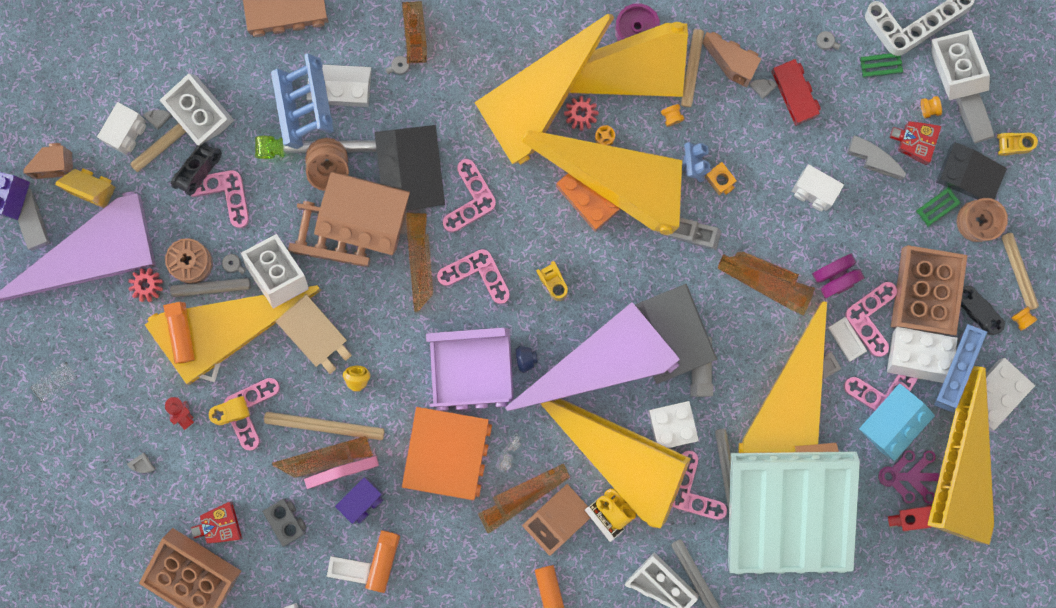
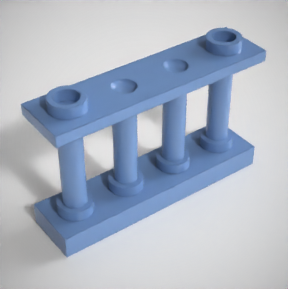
M308 53L305 54V66L291 73L279 69L271 72L283 144L294 149L303 147L302 136L316 129L328 133L334 132L322 69L323 64L321 58ZM308 74L309 84L293 91L292 81ZM311 92L313 102L296 109L295 100ZM314 111L316 121L300 128L299 117Z
M967 324L934 406L954 413L987 331Z

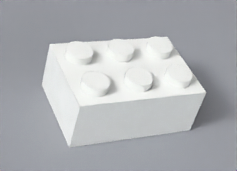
M972 30L932 39V57L949 100L989 91L990 75Z
M277 234L241 253L247 270L272 308L309 289L305 275Z
M896 327L892 334L887 372L944 383L956 353L958 338Z
M1006 358L999 359L986 373L989 431H994L1035 387Z

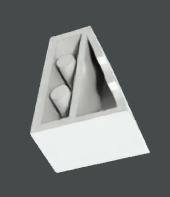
M655 552L625 582V586L633 588L670 608H690L699 597Z

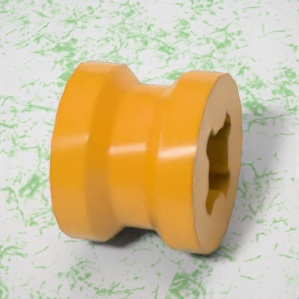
M934 96L929 100L926 98L921 99V109L925 119L931 115H942L941 101L938 96Z
M679 104L672 105L661 111L662 116L666 119V127L685 120L684 115L680 113L681 107Z
M608 125L600 126L595 133L596 143L611 146L615 140L614 129Z
M1028 306L1011 317L1013 321L1018 323L1020 331L1038 320L1035 316L1031 315Z

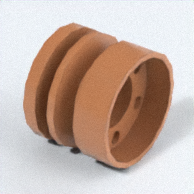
M332 138L318 139L310 144L305 156L307 179L313 187L325 191L331 171L344 175L349 174L347 151L341 142Z
M991 198L970 201L959 210L957 215V227L960 234L972 242L996 239L1005 231L1008 224V215L1004 206L999 201ZM976 218L983 220V223L979 224V222L976 221Z
M190 238L180 239L168 248L165 264L169 273L176 279L188 284H194L205 280L210 275L213 267V257L210 251L198 241ZM186 256L192 258L189 264L183 262L186 260Z

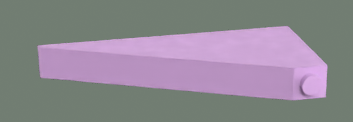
M126 192L122 194L123 197L116 198L1 289L0 302L156 266L141 196L137 193L135 194V192Z
M631 302L505 408L507 411H512L663 374L666 371L671 373L680 366L677 363L680 359L633 302Z

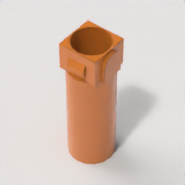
M175 302L163 305L174 363L181 364L194 361L195 357L186 303Z
M381 530L365 588L385 593L400 541L399 534Z
M554 565L535 569L543 607L564 608Z

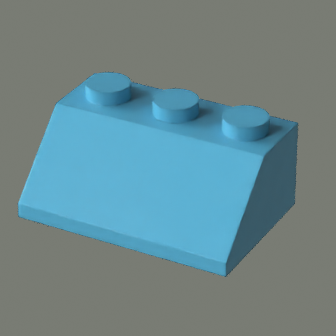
M899 383L859 430L882 454L895 461L935 415L920 399Z

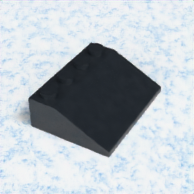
M436 125L374 132L380 184L410 192L406 210L445 205Z

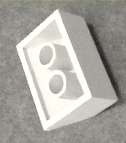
M323 65L322 69L329 105L369 107L371 67ZM311 92L307 93L308 103L313 102Z
M189 73L160 99L162 104L198 146L219 135L235 121L197 75Z

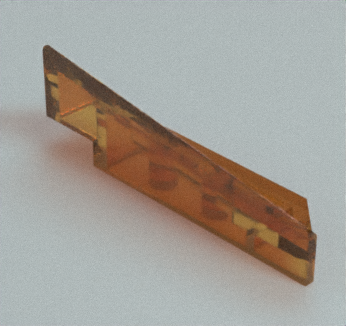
M405 213L414 313H418L434 295L429 234H426L427 213Z
M743 251L737 252L733 257L723 254L718 265L719 270L801 315L805 314L815 290L814 287L797 283L799 274Z
M363 436L272 462V465L297 478L354 462L355 458L372 457L373 453L368 436Z
M564 463L494 496L493 499L496 505L478 513L487 533H491L569 479L570 476Z

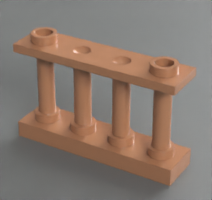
M303 201V204L297 203V208L303 210L298 240L295 241V244L289 243L288 251L290 253L369 267L370 258L366 257V248L358 246L357 252L354 255L347 254V250H345L346 243L338 241V246L334 251L327 250V246H325L327 238L319 236L315 247L307 246L306 237L311 212L319 213L320 207H315V203Z

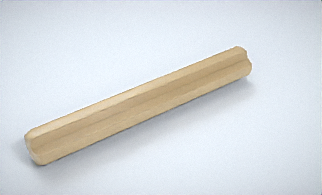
M694 29L681 101V106L691 107L693 102L704 31L700 29Z
M178 123L132 161L131 167L136 172H139L185 134L186 131Z
M1013 233L1005 234L1002 236V241L1026 307L1028 306L1030 310L1039 307L1014 235Z

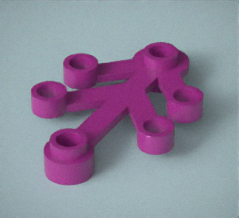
M913 451L903 452L902 458L893 467L886 466L879 471L878 479L886 487L893 486L902 496L905 503H913L915 501V494L907 491L899 482L908 481L920 493L925 503L932 504L935 494L928 491L920 481H938L940 473L919 472L929 463H932L936 459V455L933 451H925L922 458L907 473H899L908 462L915 460V453ZM906 453L912 454L911 460L905 458ZM927 453L932 454V460L928 461L926 459ZM886 473H891V480L885 479ZM910 493L912 495L911 501L905 499L906 494ZM927 494H931L933 496L932 501L929 502L926 500Z

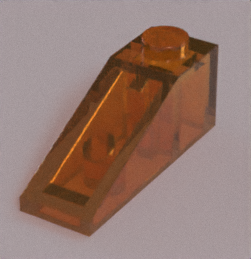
M422 1L402 2L407 64L427 63V44Z

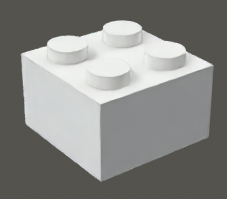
M117 102L97 137L108 146L127 155L128 152H132L135 148V139L138 134L141 135L144 132L146 120L137 112Z
M808 164L793 187L792 192L795 193L794 196L801 201L808 200L813 203V208L822 212L823 210L827 211L833 205L844 184Z
M689 401L648 411L656 443L671 448L699 441Z

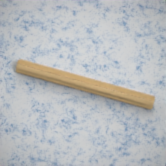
M266 412L264 416V423L376 440H383L385 433L383 428Z

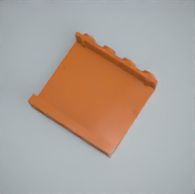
M416 407L402 488L475 500V497H480L481 485L478 484L479 476L483 477L485 465L481 464L482 457H487L489 445L485 444L486 436L491 435L492 429L489 419Z

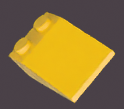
M84 168L81 171L77 169L72 170L57 180L55 184L69 194L102 208L108 205L116 188L111 184L112 181L103 176H100L99 179L93 177V172Z

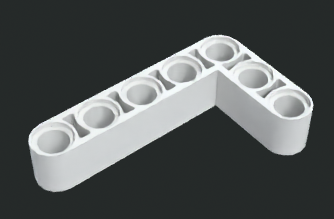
M947 0L903 30L885 5L879 1H874L869 5L865 13V19L887 50L895 56H902L966 14L971 9L975 0H966L968 5L962 4L960 0ZM876 10L880 15L874 16L871 11ZM943 10H949L952 15H946ZM927 21L935 22L936 26H930ZM888 26L892 31L886 32L882 27ZM911 31L918 32L920 37L912 36ZM894 42L902 43L903 48L896 47Z

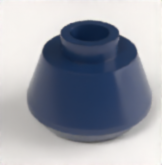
M518 346L516 348L519 371L526 373L535 367L534 363H538L536 351H532V348Z

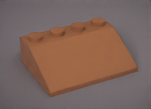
M331 171L319 210L314 235L393 255L397 250L410 192Z
M909 245L903 247L901 250L896 286L897 294L894 300L891 328L902 327L928 333L956 336L968 255Z
M172 528L159 543L139 584L177 608H220L238 579L241 570Z

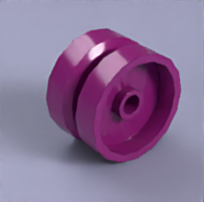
M642 3L626 6L616 19L615 37L617 41L660 26L657 13L650 6Z
M852 253L812 273L816 283L830 280L828 284L821 288L825 299L836 293L840 294L865 279L861 269L847 272V269L856 264Z

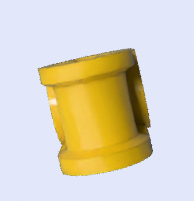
M1033 133L997 134L1000 151H998L999 156L1026 154L1036 148L1038 144L1037 137ZM1023 139H1028L1031 142L1030 148L1023 145Z
M554 261L551 262V265L541 270H536L541 282L554 300L562 301L567 297V285ZM557 286H561L565 290L560 296L553 293V289Z
M240 396L212 407L208 415L211 422L220 426L250 416V412L244 396ZM217 411L224 413L220 421L214 418L217 415Z
M613 488L608 489L604 496L599 497L596 502L597 508L616 529L624 528L636 517L634 510Z

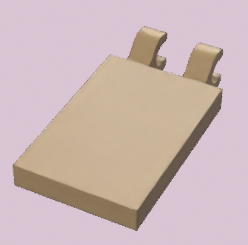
M307 294L276 320V323L315 367L321 363L329 374L335 371L336 367L327 357L335 350L345 361L352 356L343 345L347 341L346 338Z

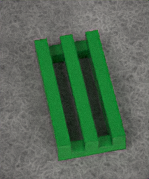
M890 53L860 58L863 78L903 73L901 55L895 56ZM896 58V61L865 64L867 61ZM896 65H897V68H898V69H889V70L866 72V69H871V68L888 67V66H896Z
M948 187L916 210V212L920 215L922 221L926 223L925 225L929 227L958 206L960 201ZM945 194H949V197L947 199L942 201L940 204H938L936 207L931 209L926 214L923 213L924 209L929 207L931 204L936 202ZM953 200L955 202L930 221L927 218L949 201Z

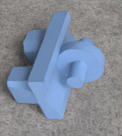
M690 142L685 143L682 171H685V175L688 177L696 178L698 182L705 181L704 175L711 171L709 162L702 159L703 156L709 153L708 146L703 143L696 145Z

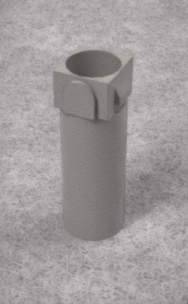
M712 362L692 370L690 397L713 396Z

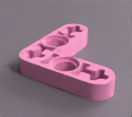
M469 159L460 161L457 169L474 200L444 217L443 226L448 232L453 233L494 210L496 206L495 198L473 161ZM463 164H466L467 166L471 165V174L474 175L475 173H477L478 176L472 177L467 182L466 178H469V175L466 171H461L463 169ZM473 181H480L482 183L480 191H473L471 189ZM484 198H486L487 200L491 199V207L487 208L486 206H483L482 208H480L482 213L479 214L478 209L474 205V203L477 202L478 206H480L481 204H483ZM466 208L475 210L473 218L468 219L464 216ZM460 212L461 218L465 222L461 224L459 220L455 223V228L447 227L448 219H457L458 216L456 214Z
M234 170L207 175L203 180L205 191H202L203 188L199 187L191 197L225 191L231 224L236 228L246 227L249 223V215L241 175ZM230 175H233L235 178H238V180L235 181V187H240V190H232L229 192L228 189H233L232 184L230 182H227V180L230 179ZM212 178L218 180V186L215 189H210L207 185L208 181ZM235 194H239L242 198L241 203L238 205L231 203V197ZM232 208H244V210H240V215L242 217H245V219L242 220V224H239L237 221H234V219L237 218V211L235 210L232 212Z
M478 250L440 269L437 274L440 284L450 286L479 272L495 303L504 304L510 296L509 290L491 254L487 250ZM479 254L487 255V263L479 262L476 264L478 268L474 269L473 263L469 259L473 257L474 261L479 259ZM463 262L470 265V271L465 274L459 271V265ZM455 266L456 272L460 277L456 278L454 274L450 277L449 282L441 280L443 272L446 271L447 274L454 272L451 268ZM490 271L495 272L498 276L497 280L492 283L486 280V274ZM501 282L502 285H499V289L501 292H506L504 300L496 299L497 291L495 288L491 290L490 286H495Z
M885 282L849 307L845 313V317L870 353L876 357L885 355L888 352L889 345L868 316L896 296L897 288L891 282ZM884 286L886 288L891 287V296L888 294L883 296L881 299L884 302L881 303L880 298L874 293L877 291L878 295L884 292ZM871 297L876 300L875 308L870 309L866 306L867 298ZM861 303L862 308L868 313L865 315L863 311L858 315V320L856 318L851 319V310L854 312L859 310L861 307L858 304ZM863 326L871 327L872 335L870 337L862 335L861 329ZM877 335L878 338L875 339V341L877 342V344L882 343L884 345V347H882L883 352H876L874 350L876 348L874 342H871L869 344L867 341L873 339Z
M897 375L884 395L861 379L851 377L845 381L844 390L848 395L875 411L891 394L895 386L900 383L911 391L918 378H908L906 383L910 384L908 387L905 383L898 381L900 378L904 380L906 376ZM856 381L858 388L863 389V386L867 388L862 392L861 398L858 396L861 392L857 390L850 391L849 382L853 383ZM869 391L874 392L876 395V400L873 403H869L865 399V395Z
M267 378L230 395L225 399L224 403L242 394L247 407L250 408L277 395L280 391V385L277 380ZM268 382L275 384L274 392L265 391L263 392L265 397L262 398L261 392L257 387L261 385V389H264L268 386ZM251 390L256 391L258 395L254 402L248 401L246 397L247 393ZM250 416L246 418L248 423L244 429L237 427V421L231 422L244 449L252 451L258 448L260 439ZM251 428L252 432H248L250 438H255L256 440L253 442V447L245 444L247 437L245 434L241 437L240 432H246Z
M693 451L683 452L682 455L687 457L689 454L692 455L694 463H690L688 469L693 470L692 473L688 471L685 473L689 477L688 484L680 486L682 489H687L686 493L683 491L681 493V498L684 499L683 503L679 502L678 505H675L674 501L672 507L712 519L720 520L724 518L727 513L724 503L690 493L698 464V456ZM695 499H700L703 502V508L699 511L692 508V502ZM707 501L711 502L709 505L711 507H717V504H719L723 513L714 516L715 512L708 510V514H705Z
M377 456L342 465L304 479L306 488L310 489L341 477L378 467Z

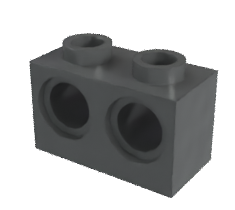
M286 498L262 511L283 547L305 535L304 529L307 528L302 518L297 519L294 513L296 508L292 501H287ZM278 507H283L286 510V515L282 519L276 515ZM290 524L296 527L294 536H289L286 532V528Z

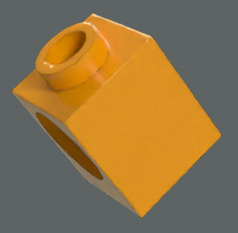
M723 162L705 175V178L718 195H721L723 192L727 195L735 189L733 185L737 180ZM724 176L727 179V184H718L717 177Z

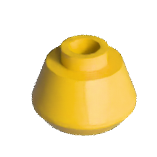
M350 366L343 372L345 383L352 391H361L367 386L371 377L370 372L363 366Z

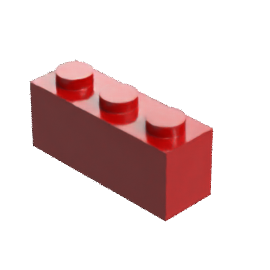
M796 59L774 67L771 73L776 84H778L777 86L794 125L797 126L818 117L821 108L817 99L814 100L811 95L813 90L809 81H805L803 77L804 69L801 63H797Z

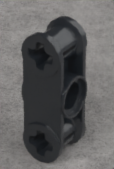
M206 142L200 146L197 145L183 166L174 174L171 180V187L185 191L186 195H193L212 168L219 162L222 154L221 150L208 146Z
M964 286L961 307L966 311L967 315L982 330L987 331L988 335L1001 333L1005 328L1003 318L975 288ZM965 292L969 293L967 299H963ZM991 322L997 323L995 329H991Z

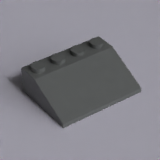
M687 284L635 304L680 359L677 362L680 366L673 372L669 373L666 371L663 374L653 376L656 384L718 360Z

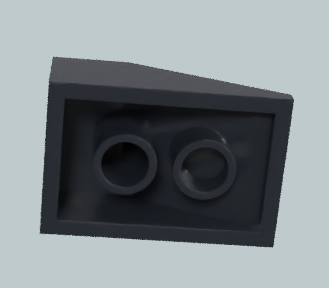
M954 142L948 150L936 183L977 200L981 198L995 200L1007 168L974 149Z

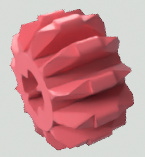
M580 96L579 102L573 98V105L567 103L566 108L569 111H565L564 115L569 116L566 120L567 124L574 121L572 124L573 129L576 128L577 124L580 125V131H583L584 124L590 129V122H597V119L593 117L599 114L598 111L594 110L597 105L596 103L589 105L591 102L590 98L583 102V96ZM578 110L586 111L585 117L577 116Z
M141 268L140 275L134 272L133 276L136 279H129V282L134 284V286L128 288L129 291H135L132 297H139L140 302H144L145 298L148 302H152L151 295L159 298L156 291H163V288L158 286L163 283L162 279H157L160 274L157 272L153 274V270L150 268L147 272ZM147 280V283H149L150 286L149 288L146 287L145 290V288L142 287V283H146Z

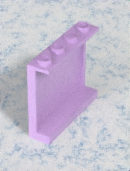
M493 328L426 334V342H430L433 404H430V407H436L438 411H447L449 406H456V410L468 409V405H476V408H488V404L494 403L495 407H506L508 402L514 401L510 329Z

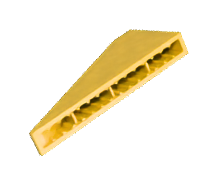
M612 14L605 15L474 102L512 164L519 163L522 165L530 160L529 155L533 154L535 150L524 144L522 137L527 130L546 133L613 21L614 16Z
M665 23L596 49L570 93L683 97L688 40L687 23Z
M527 130L522 137L524 144L651 230L658 231L663 235H670L679 228L682 160Z
M317 285L310 286L305 292L275 308H272L265 295L187 308V318L195 357L194 361L187 363H174L165 312L155 313L150 316L145 326L185 383L190 385L199 379V376L213 369L215 364L223 362L273 326L276 320L307 294L309 298H312L321 289Z
M823 301L818 306L744 435L742 443H739L738 453L795 452V446L818 444L827 302Z
M973 366L955 411L928 526L972 542L990 545L994 528L986 368Z
M563 399L540 403L641 520L654 528H661L666 523L691 458Z

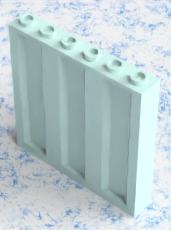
M857 452L731 453L728 539L729 572L735 574H763L768 572L778 574L796 572L802 574L805 572L845 573L853 571L860 464Z

